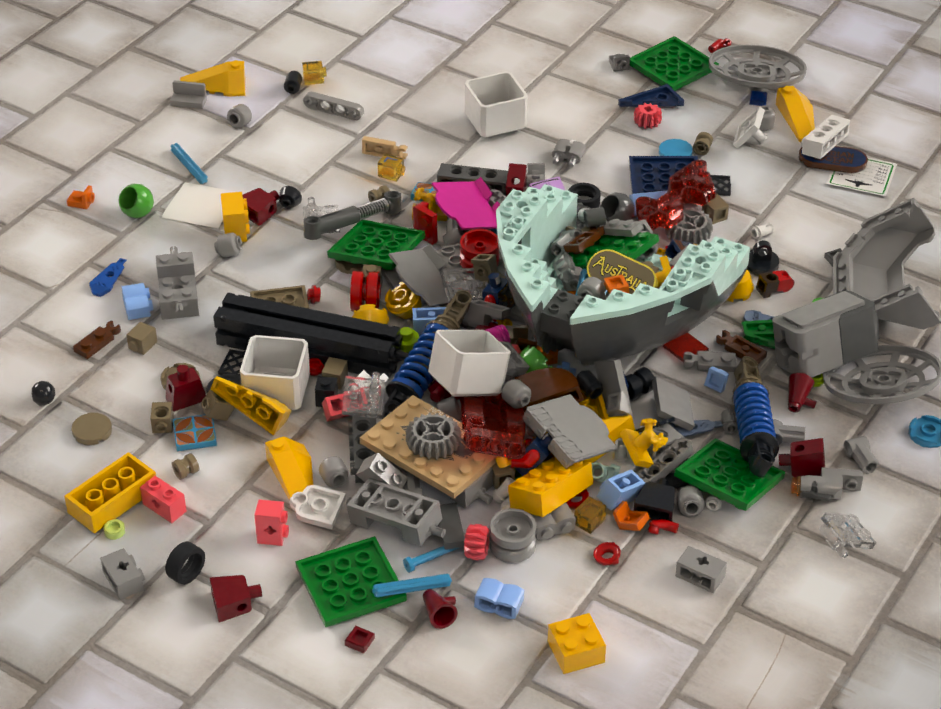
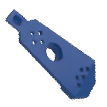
M120 258L116 263H111L89 282L92 294L101 297L109 293L124 270L123 264L127 260Z

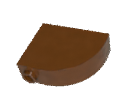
M543 368L515 377V379L520 380L531 389L530 402L523 407L524 412H526L529 406L569 394L578 403L584 401L576 377L565 369Z

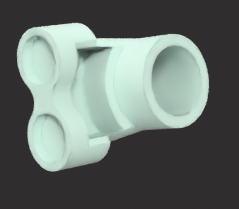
M598 462L592 463L593 480L603 483L608 478L618 475L621 466L611 464V466L602 465ZM599 469L602 471V474L597 477L594 475V472Z

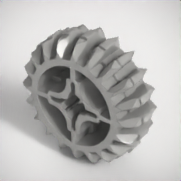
M677 208L676 211H671V214H668L665 221V232L668 235V239H677L699 245L702 240L707 241V239H710L713 232L712 218H709V214H705L704 211H699L698 208Z
M429 412L428 415L421 414L420 418L415 417L414 421L409 422L406 430V442L409 450L413 451L414 455L419 454L420 457H427L428 460L430 458L438 460L439 457L446 458L447 454L452 455L453 451H457L458 445L461 442V430L452 417L447 418L446 414L441 416L438 412L432 415Z

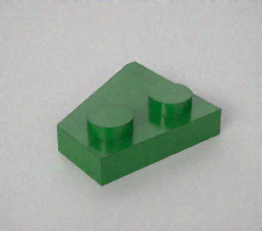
M772 320L742 321L741 329L744 339L775 349Z

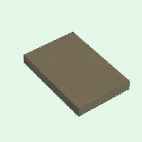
M305 285L250 292V297L309 309Z

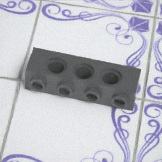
M441 163L437 174V182H469L482 177L490 190H499L506 196L508 171Z
M376 411L352 412V420H348L349 432H353V434H349V446L354 447L350 449V461H354V463H350L351 475H355V483H365L356 473L364 459L376 454L360 444V437L376 425Z

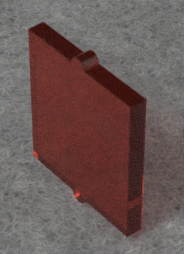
M689 333L663 344L666 350L683 363L685 361L683 359L684 352H691L697 355V351H709L707 346Z

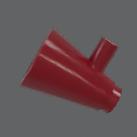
M793 373L788 378V409L791 412H799L803 405L813 409L816 406L817 401L807 398L815 384L814 380L807 374Z
M428 589L423 593V600L432 626L438 629L450 626L456 620L458 614L457 608L454 606L456 604L455 596L442 597L432 589Z

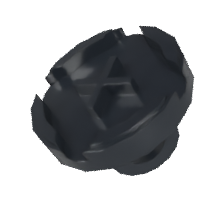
M764 240L757 242L753 249L750 250L747 270H750L757 276L762 273L778 270L779 257L772 252L771 244Z

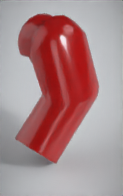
M729 38L718 39L708 47L710 53H713L718 49L730 46L732 42Z
M666 519L652 520L648 524L650 525L648 532L655 535L659 533V529L677 533L679 528L678 523Z

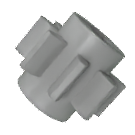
M531 170V174H527V187L531 183L545 180L544 174H540V170Z

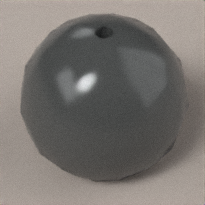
M615 192L609 194L600 205V207L604 208L606 221L608 222L612 219L632 220L635 214L633 201L623 193Z

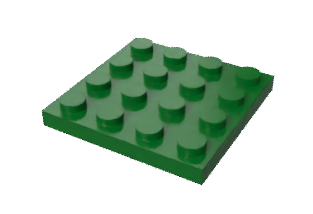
M675 36L630 57L631 67L661 86L668 84L674 91L712 73L709 68V57Z
M362 219L327 251L328 258L337 261L377 265L384 270H393L396 264L388 256L389 253L413 250L425 238V231Z
M639 232L633 237L602 235L600 239L594 242L593 246L584 249L583 253L573 254V252H569L568 254L572 257L575 266L587 270L590 258L601 250H614L635 260L660 240L658 234H651L649 232Z
M715 438L677 467L674 476L685 483L698 487L701 491L716 496L719 500L726 501L736 508L746 511L784 479L785 471L772 465L765 477H757L749 470V462L742 458L739 449Z
M375 536L295 561L299 575L325 627L407 601L406 593L375 597L372 593L373 585L399 581Z

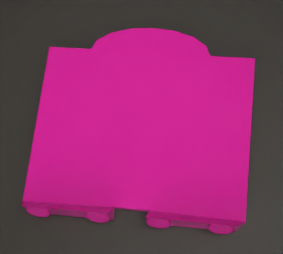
M482 177L469 182L431 183L437 192L435 199L439 208L449 218L456 220L462 230L497 229L496 209L500 206V203L497 201L492 207L489 205L488 201L493 193Z

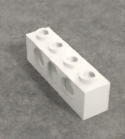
M835 115L829 116L802 139V154L818 159L824 157L848 136L850 120Z

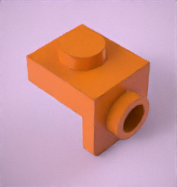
M622 501L613 511V516L620 530L640 531L650 519L648 512L630 510L627 501Z

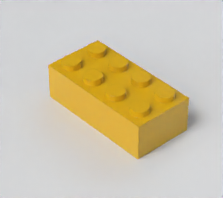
M128 452L66 494L64 497L67 512L95 534L104 527L105 523L116 519L142 501L140 487L156 476V472Z
M555 456L508 485L510 508L524 510L529 514L540 517L546 516L593 484L592 463L582 460L565 469Z

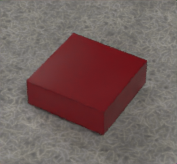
M355 625L345 639V646L365 653L375 639V633Z

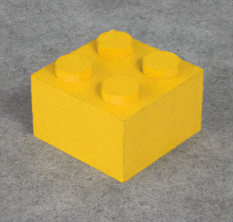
M242 192L221 193L225 234L233 232L240 236L242 242H247V234H250L247 199H243Z
M590 613L548 624L547 642L563 674L605 663L606 644Z

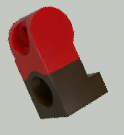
M785 270L759 274L756 289L763 298H768L771 293L791 290L795 282Z

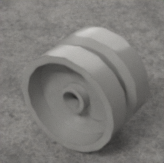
M512 508L504 509L492 517L490 522V549L496 558L505 562L515 563L528 559L534 553L537 526L531 514L524 510Z

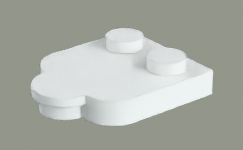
M310 485L303 492L294 493L290 498L289 504L291 509L295 511L296 518L299 521L332 530L346 499V493L317 485Z

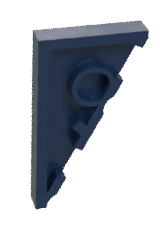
M666 84L618 99V105L620 107H638V105H643L644 103H651L657 106H684V99Z

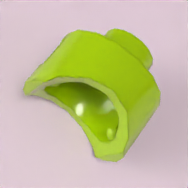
M403 327L400 329V335L403 336L401 350L410 353L414 344L418 342L419 334L410 327Z

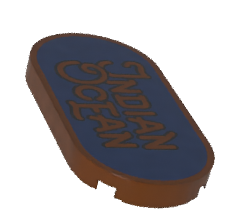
M835 146L821 159L802 154L803 147L799 150V160L803 161L807 167L856 173L860 169L864 170L868 161L864 152L854 148Z

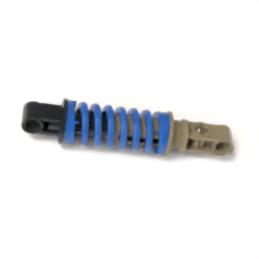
M457 291L451 302L446 306L443 314L438 315L435 320L426 324L423 334L420 335L418 342L415 343L408 357L404 360V364L401 365L394 379L386 386V393L389 399L384 405L382 419L412 395L422 399L424 392L428 389V385L433 381V377L428 372L435 333L437 330H460V325L469 310L472 296L468 291Z
M744 356L734 371L736 386L732 391V401L735 406L741 456L745 461L749 462V470L755 476L762 478L765 477L775 462V457L779 452V444L774 430L769 390L761 381L757 361L749 356Z

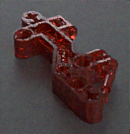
M695 160L670 176L668 192L658 199L646 196L637 198L635 202L638 221L645 219L652 231L658 227L671 229L684 219L682 211L686 204L693 203L704 206L714 199L717 193L710 177V172L707 171V162Z

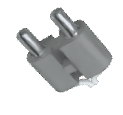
M560 139L552 152V163L557 164L558 161L564 162L565 159H568L569 167L573 168L575 164L581 161L586 146L576 140Z

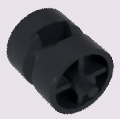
M642 367L634 371L633 374L625 376L629 385L628 396L630 401H634L641 397L642 394L653 390L652 381L655 377L648 368Z

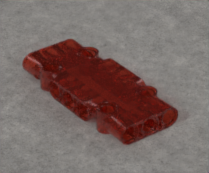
M502 393L498 396H463L461 424L462 430H465L463 439L466 441L467 448L472 452L511 459L522 458L526 452L524 441L526 423L523 420V408L514 409L502 399Z

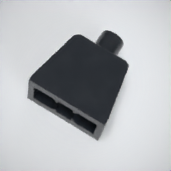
M664 478L658 479L657 483L646 482L634 501L633 511L648 512L650 517L648 521L661 519L672 521L675 488L669 486V481Z

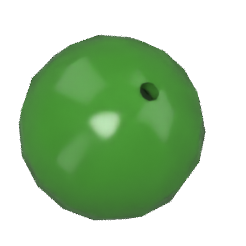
M142 184L127 185L121 191L118 199L121 211L130 218L146 216L152 210L154 204L151 191Z

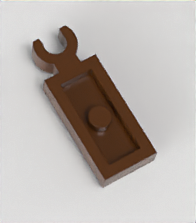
M604 226L597 229L596 227H591L589 231L582 232L563 245L565 252H573V254L583 253L584 249L593 246L594 242L605 234Z
M111 320L107 322L105 328L99 326L73 346L74 352L88 360L114 340V335L121 332L120 325L118 324L114 327V323Z
M723 330L722 337L716 336V343L725 345L724 349L726 351L736 353V356L741 359L744 356H749L759 364L767 357V351L737 334L732 337L728 331Z

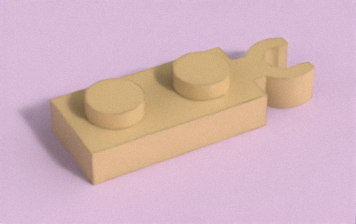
M368 136L362 138L363 154L393 159L396 156L400 159H406L408 156L407 153H403L408 148L406 145L396 146L394 141Z

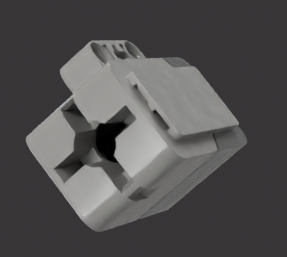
M852 291L838 292L772 319L777 366L791 374L804 373L812 378L879 350L878 314L875 311V303Z

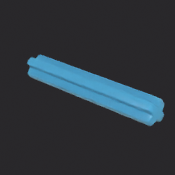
M178 143L172 144L170 146L171 151L200 184L207 183L208 176Z
M449 574L380 583L373 585L372 593L375 597H383L448 587L451 585L452 579Z

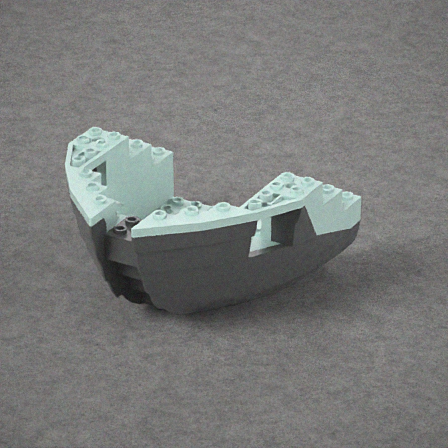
M546 184L540 190L533 187H528L525 192L513 189L496 209L499 254L504 267L505 277L519 312L543 352L548 354L550 350L557 352V349L561 351L564 348L574 351L576 359L583 366L594 365V362L600 360L621 359L654 349L688 333L709 318L729 298L742 280L748 267L749 246L715 236L711 242L702 240L699 246L689 243L659 289L640 283L633 294L613 289L606 300L586 295L584 298L568 293L564 289V285L557 277L553 267L557 256L553 255L550 250L552 243L559 238L560 233L565 231L568 225L576 229L578 194ZM654 253L648 258L638 257L635 259L640 263L650 261L654 266L659 267V272L663 270L659 258L662 255Z

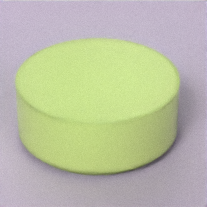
M113 519L104 524V534L108 539L116 540L125 534V526L121 520Z

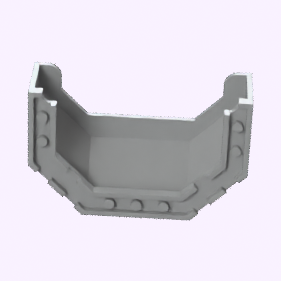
M912 198L865 219L861 224L862 228L857 234L853 233L845 242L846 247L842 252H837L833 256V294L841 291H852L873 301L878 319L923 330L941 323V315L930 306L923 296L921 288L917 286L914 291L910 283L904 286V263L920 245L931 242L935 236V227L915 198Z

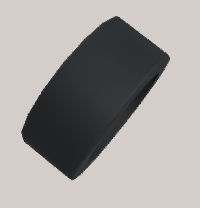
M577 183L568 189V191L578 194V197H591V199L587 200L577 199V203L582 202L584 206H588L591 209L600 206L601 191L597 186L590 183Z
M185 541L180 543L172 550L166 561V574L179 584L191 583L200 574L204 566L205 552L191 542Z

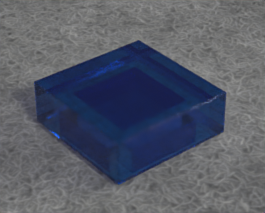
M751 91L749 105H766L767 92Z

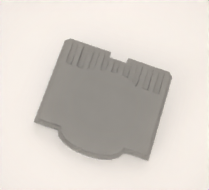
M431 244L422 249L389 253L388 255L396 264V271L402 281L415 294L421 296L429 307L449 304L457 291H468L453 272L446 278L442 275L440 270L446 263Z
M571 394L529 406L523 416V420L539 439L546 432L551 435L553 439L548 445V449L565 469L576 462L617 449V446L608 437L609 430L603 420L590 408L580 405Z

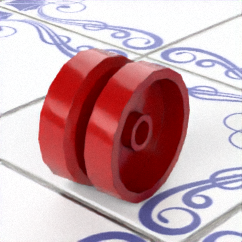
M474 229L462 235L460 238V264L462 268L474 273L471 259L478 254H495L497 267L499 266L498 238L494 232L486 229Z
M353 271L350 287L351 311L359 310L360 306L364 305L365 302L366 304H374L375 308L379 309L381 299L380 272H369L365 283L363 271Z

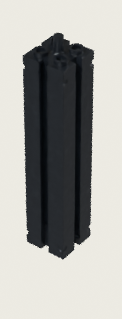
M229 292L222 301V307H218L213 316L214 327L217 328L215 333L217 345H227L230 348L246 351L249 339L255 335L304 339L308 342L309 359L317 358L321 360L324 366L329 357L347 360L348 372L360 374L365 370L374 378L380 377L384 373L390 379L392 373L395 374L398 361L405 360L409 354L401 350L403 336L400 335V327H390L387 324L244 295L237 296Z

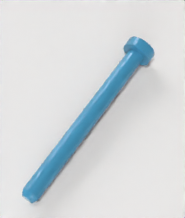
M441 546L413 559L410 557L404 558L403 564L406 571L410 573L415 570L416 566L459 548L445 550L444 546Z

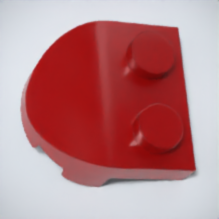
M422 201L413 206L414 229L425 231V238L423 240L434 245L438 242L437 214L429 210L428 202Z

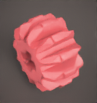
M651 103L638 105L634 111L635 124L645 129L658 127V124L662 121L661 108Z
M470 524L466 529L464 554L467 558L484 560L488 555L490 530L487 526Z

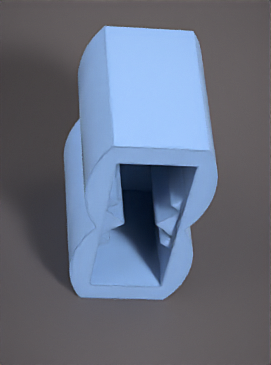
M144 283L121 286L128 320L150 317V311H153L152 300H148L150 298L149 288H145Z
M483 578L475 595L474 607L484 612L496 613L504 618L515 619L524 601V589L517 585L503 584L497 579Z

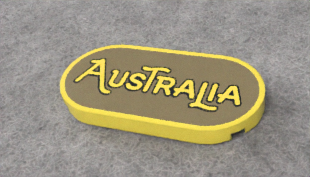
M605 249L595 253L587 264L588 276L596 277L603 283L604 278L622 274L629 285L630 294L634 293L640 283L655 288L658 286L655 272L649 266L614 250Z

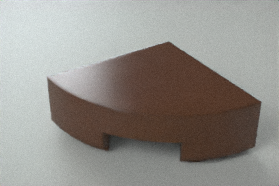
M518 338L516 342L521 351L528 345H530V348L532 346L537 347L536 341Z

